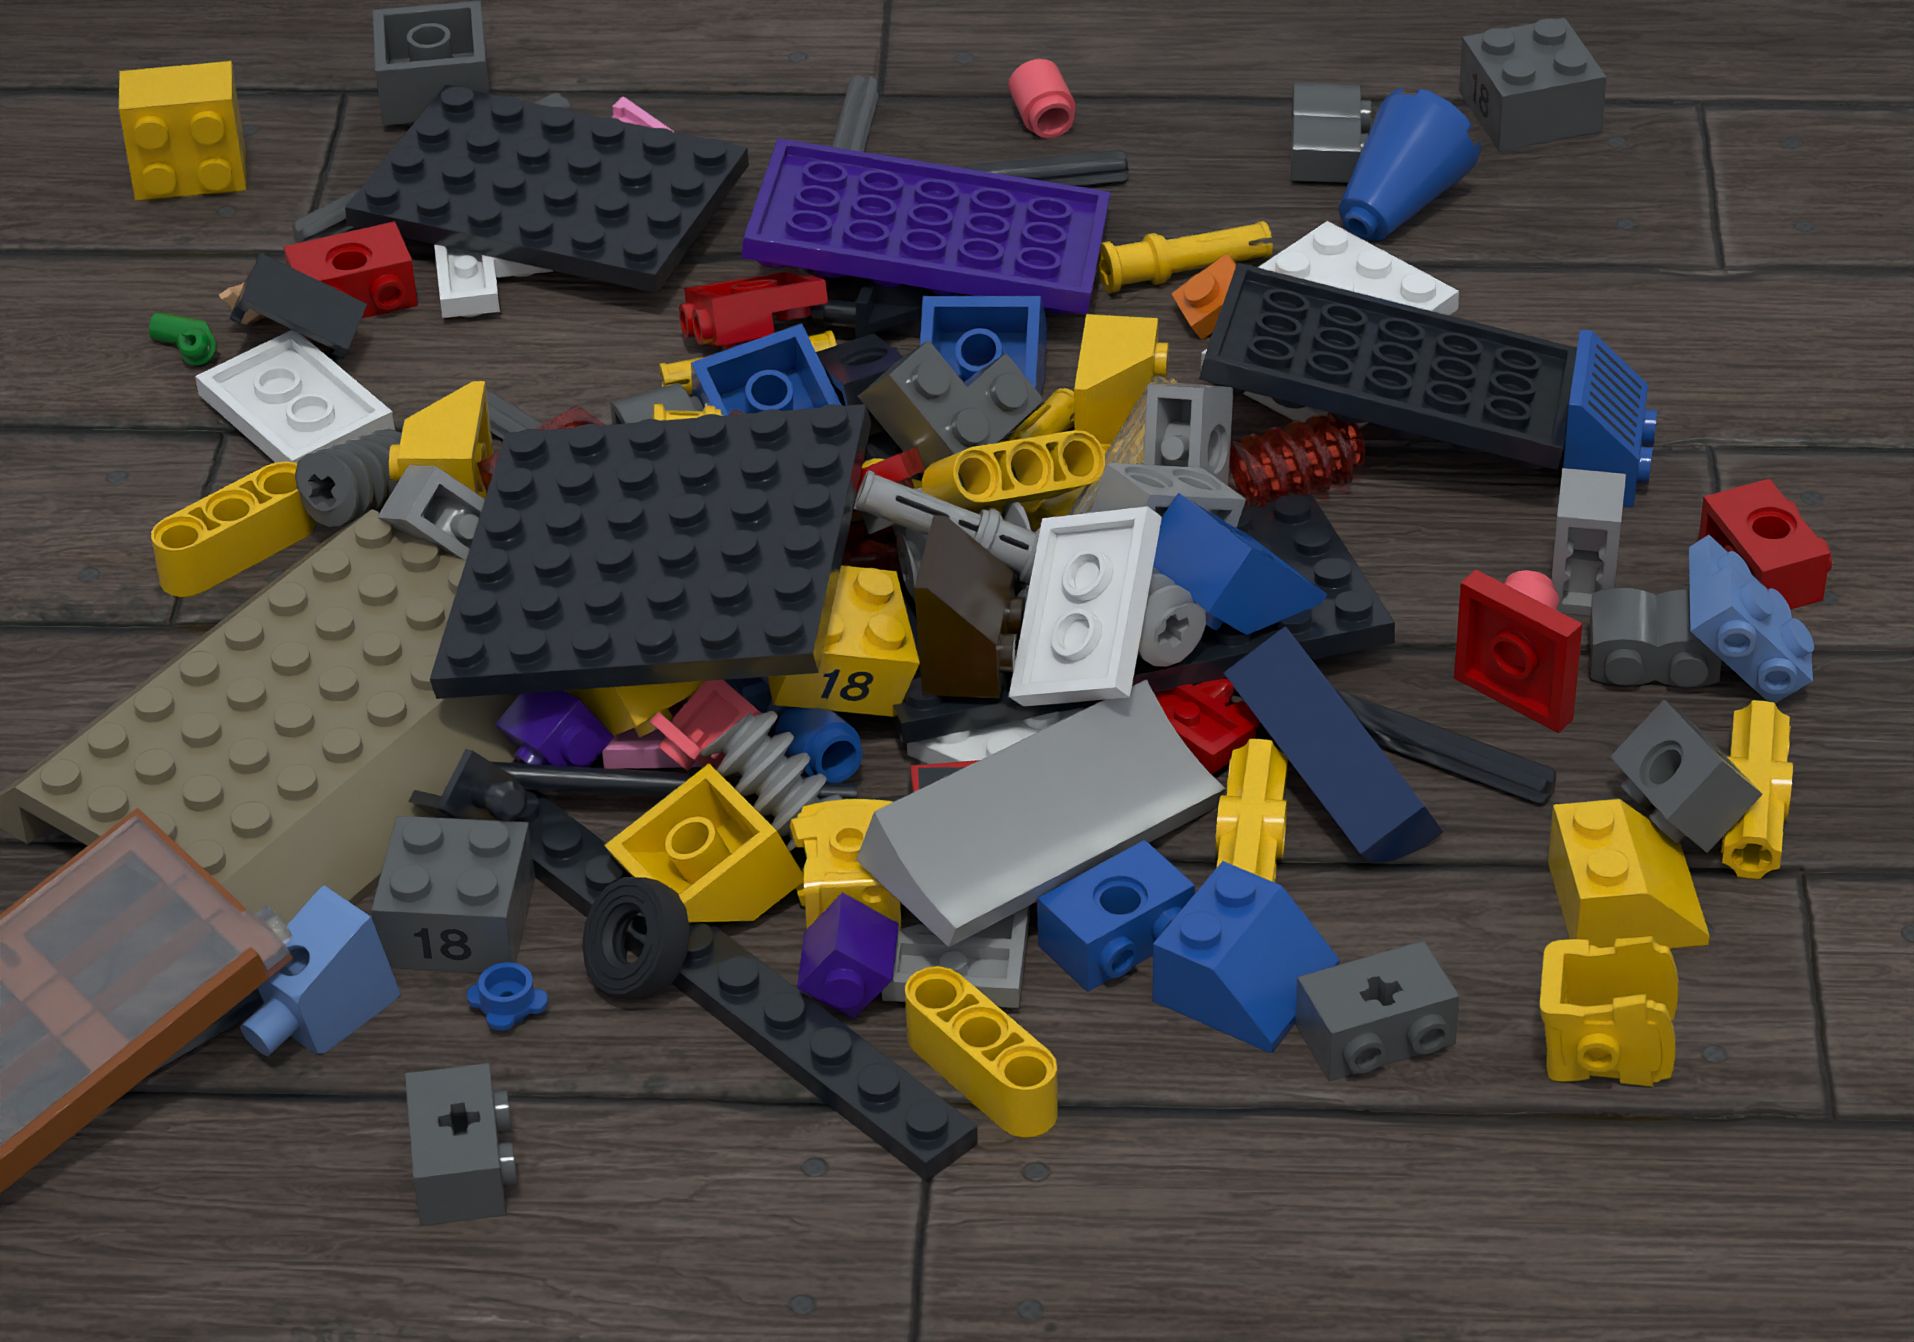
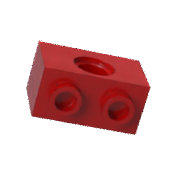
M395 222L283 246L286 265L366 303L367 306L361 319L418 306L412 259Z
M1770 478L1703 496L1698 541L1710 535L1727 552H1736L1745 561L1750 573L1768 590L1770 588L1777 590L1784 597L1790 610L1824 600L1827 573L1832 568V557L1829 547L1823 538L1817 537L1801 518L1794 502L1787 500Z

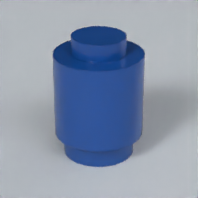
M788 707L780 716L776 724L775 735L791 732L794 738L785 755L791 757L807 753L810 760L803 770L807 775L813 776L821 773L827 778L826 782L838 783L848 779L856 772L862 760V747L859 735L852 726L834 711L823 708Z

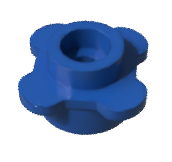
M503 962L492 965L482 972L478 983L468 989L467 1002L471 1007L482 1010L487 1016V1025L491 1029L504 1031L512 1028L514 1024L523 1021L529 1013L538 1014L543 1012L548 1006V996L544 990L534 988L532 974L526 967L518 963Z

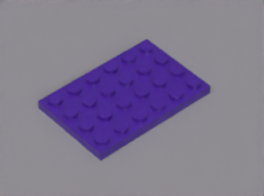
M778 138L743 237L741 258L756 260L760 265L768 268L793 266L811 269L821 276L838 278L845 275L867 278L885 287H897L904 284L928 288L931 292L941 296H956L959 294L971 296H1041L1043 307L1053 314L1070 315L1075 312L1088 314L1108 212L1110 192Z

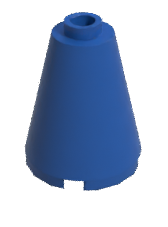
M1405 88L1395 89L1381 103L1339 205L1340 216L1349 233L1362 240L1379 241L1384 239L1469 174L1477 164L1481 151L1479 140L1473 146L1467 134L1472 127L1471 123L1448 100L1423 89H1419L1415 95L1402 94Z

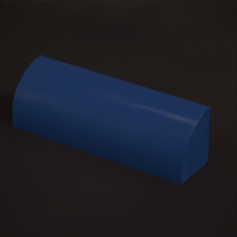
M1286 626L1224 672L1227 679L1364 858L1376 862L1395 860L1419 850L1443 833L1425 805Z

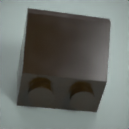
M934 515L914 587L922 695L1000 698L1005 673H1014L1018 649L1017 636H1020L1026 607L1025 597H1015L1014 572L947 516Z

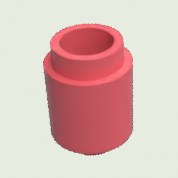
M1034 59L1020 65L1012 73L1008 89L1026 128L1039 137L1046 139L1059 137L1066 133L1073 125L1076 105L1057 65L1046 59Z

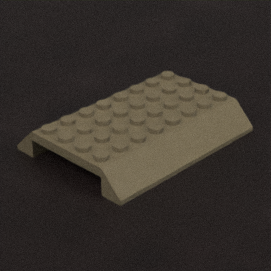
M373 509L329 536L1 791L0 829L29 844L52 825L89 846L138 807L249 911L251 917L272 940L280 934L323 885L356 906L378 887L396 816L435 818L409 802L414 790L442 796L465 749L473 750L491 762L520 763L514 757L518 748L497 728L495 723L521 693L436 699L429 680L466 559L463 560L426 539L414 538L394 529L392 524L378 518L379 512ZM138 860L127 867L159 887L164 885ZM218 935L214 937L217 954L231 962L239 956Z

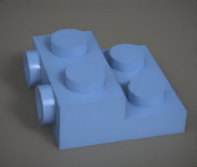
M1710 535L1689 547L1690 631L1768 702L1776 703L1813 681L1812 651L1814 650V642L1805 625L1798 619L1792 618L1791 610L1784 597L1773 588L1768 590L1750 573L1747 564L1736 552H1727Z

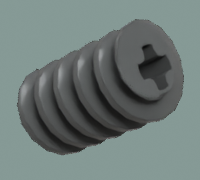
M392 429L377 430L372 434L362 435L357 439H351L345 443L321 449L316 453H310L301 458L297 463L295 479L301 501L307 513L318 523L334 527L342 526L348 521H354L372 509L381 511L399 482L391 481L389 451L391 444H400L402 433Z

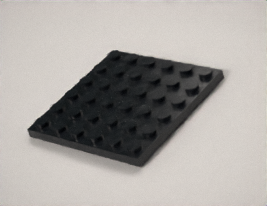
M830 404L810 409L786 411L768 409L759 413L724 416L707 414L698 418L662 421L646 419L637 423L600 426L586 424L576 428L551 430L525 429L519 432L505 433L429 679L436 699L819 673L871 427L866 404L847 406Z

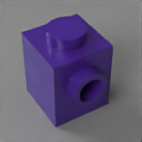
M565 691L521 693L495 723L497 728L518 748L514 757L524 764L590 767L614 738L608 729L578 698Z
M842 892L804 931L797 989L812 996L816 1001L826 1004L854 1019L893 979L898 923Z

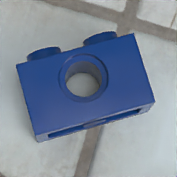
M1143 840L1037 898L1038 946L1084 990L1089 992L1112 978L1123 976L1133 966L1153 956V943L1194 896L1195 884L1147 841Z

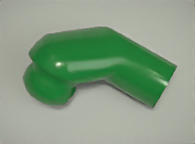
M162 312L154 313L150 320V338L155 341L177 345L181 357L186 363L193 366H202L209 363L215 356L218 345L206 321Z

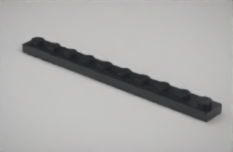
M525 790L527 795L526 808L519 818L511 822H529L535 878L587 918L593 902L606 886L623 877L632 876L608 852L604 846L607 843L540 792ZM642 913L637 914L630 922L624 947L638 958L643 951L647 937L646 918ZM689 922L690 935L687 955L678 976L671 984L926 1182L978 1145V1129L974 1122L711 922Z

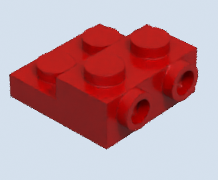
M793 269L684 288L686 303L679 305V321L682 333L686 339L696 337L699 345L709 343L711 347L723 346V351L775 333L772 314H776L777 320H790L810 316V306L828 303L826 283L822 278Z

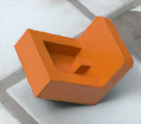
M1228 253L1200 273L1194 275L1188 282L1171 293L1191 328L1201 340L1214 331L1237 265Z

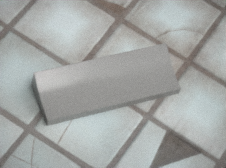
M1144 680L1132 686L1130 698L1103 700L874 811L856 860L944 944L950 947L1037 902L1038 897L1145 840L1149 843L1218 807L1220 796L1223 795L1226 788L1206 770L1189 750L1167 718L1148 681Z

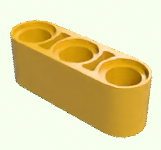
M1082 430L970 447L930 464L922 478V492L971 512L981 510L985 506L1001 507L1010 501L1024 503L1053 498L1096 482L1103 474L1105 468V453L1101 443L1095 436ZM1063 458L1065 459V461H1066V463H1067L1068 470L1066 469V467H1065V465H1064ZM1011 466L1014 468L1016 472L1017 479L1014 477L1012 473ZM958 473L963 478V481L965 483V489L962 487L959 481Z
M284 461L264 466L158 522L151 531V541L159 583L163 591L177 597H189L203 593L310 535L315 528V519L307 513L297 489L295 479L297 463Z
M940 966L926 967L916 971L909 977L905 985L907 1041L911 1049L997 1126L1010 1135L1022 1138L1036 1137L1050 1130L1055 1125L1058 1117L1057 1063L1052 1053L956 971Z

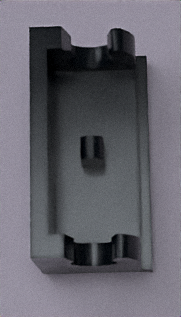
M260 253L241 288L229 319L240 324L245 312L250 308L285 325V327L293 331H297L330 347L331 350L328 357L338 365L341 358L343 359L349 350L367 304Z

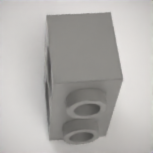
M1106 463L1090 513L1148 506L1162 517L1174 498L1180 493L1237 528L1246 499L1203 468Z
M1562 469L1551 579L1554 584V590L1559 596L1557 611L1561 613L1590 616L1592 594L1601 590L1615 588L1626 474Z

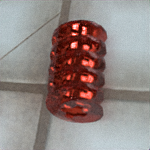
M1328 412L1327 416L1313 415L1306 419L1305 423L1297 420L1285 425L1284 429L1270 428L1263 432L1262 436L1256 434L1247 435L1241 439L1240 443L1230 441V471L1239 493L1246 499L1249 506H1266L1265 492H1267L1272 502L1288 495L1287 486H1289L1293 495H1308L1310 492L1309 479L1317 491L1320 493L1327 492L1331 489V473L1338 484L1347 486L1353 481V465L1360 467L1364 464L1365 443L1358 425L1340 421L1330 412Z

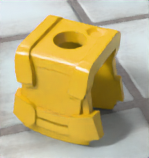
M843 799L803 806L802 812L797 816L798 818L791 819L790 829L796 847H804L807 859L804 868L801 869L804 881L796 887L801 905L805 906L807 928L843 892L897 922L898 930L901 929L900 901L856 860L874 811L893 803L892 801Z
M1651 936L1616 939L1614 947L1605 948L1589 945V940L1582 939L1557 940L1545 947L1540 993V1014L1545 1027L1547 1045L1546 1067L1550 1079L1564 1082L1590 1079V1076L1619 1078L1622 1084L1653 1087L1654 1082H1660L1661 1079H1669L1674 1068L1676 1046L1672 1020L1677 1010L1679 979L1676 964L1668 946L1658 945Z

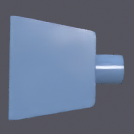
M323 885L274 939L280 947L283 946L290 952L293 960L258 987L264 1004L240 1025V1029L247 1041L265 1056H269L289 1037H292L314 1054H323L394 1002L401 993L371 916Z

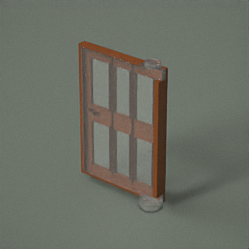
M138 807L0 914V1194L293 960L285 945L293 938L292 934L281 918L270 907L265 906L254 916Z

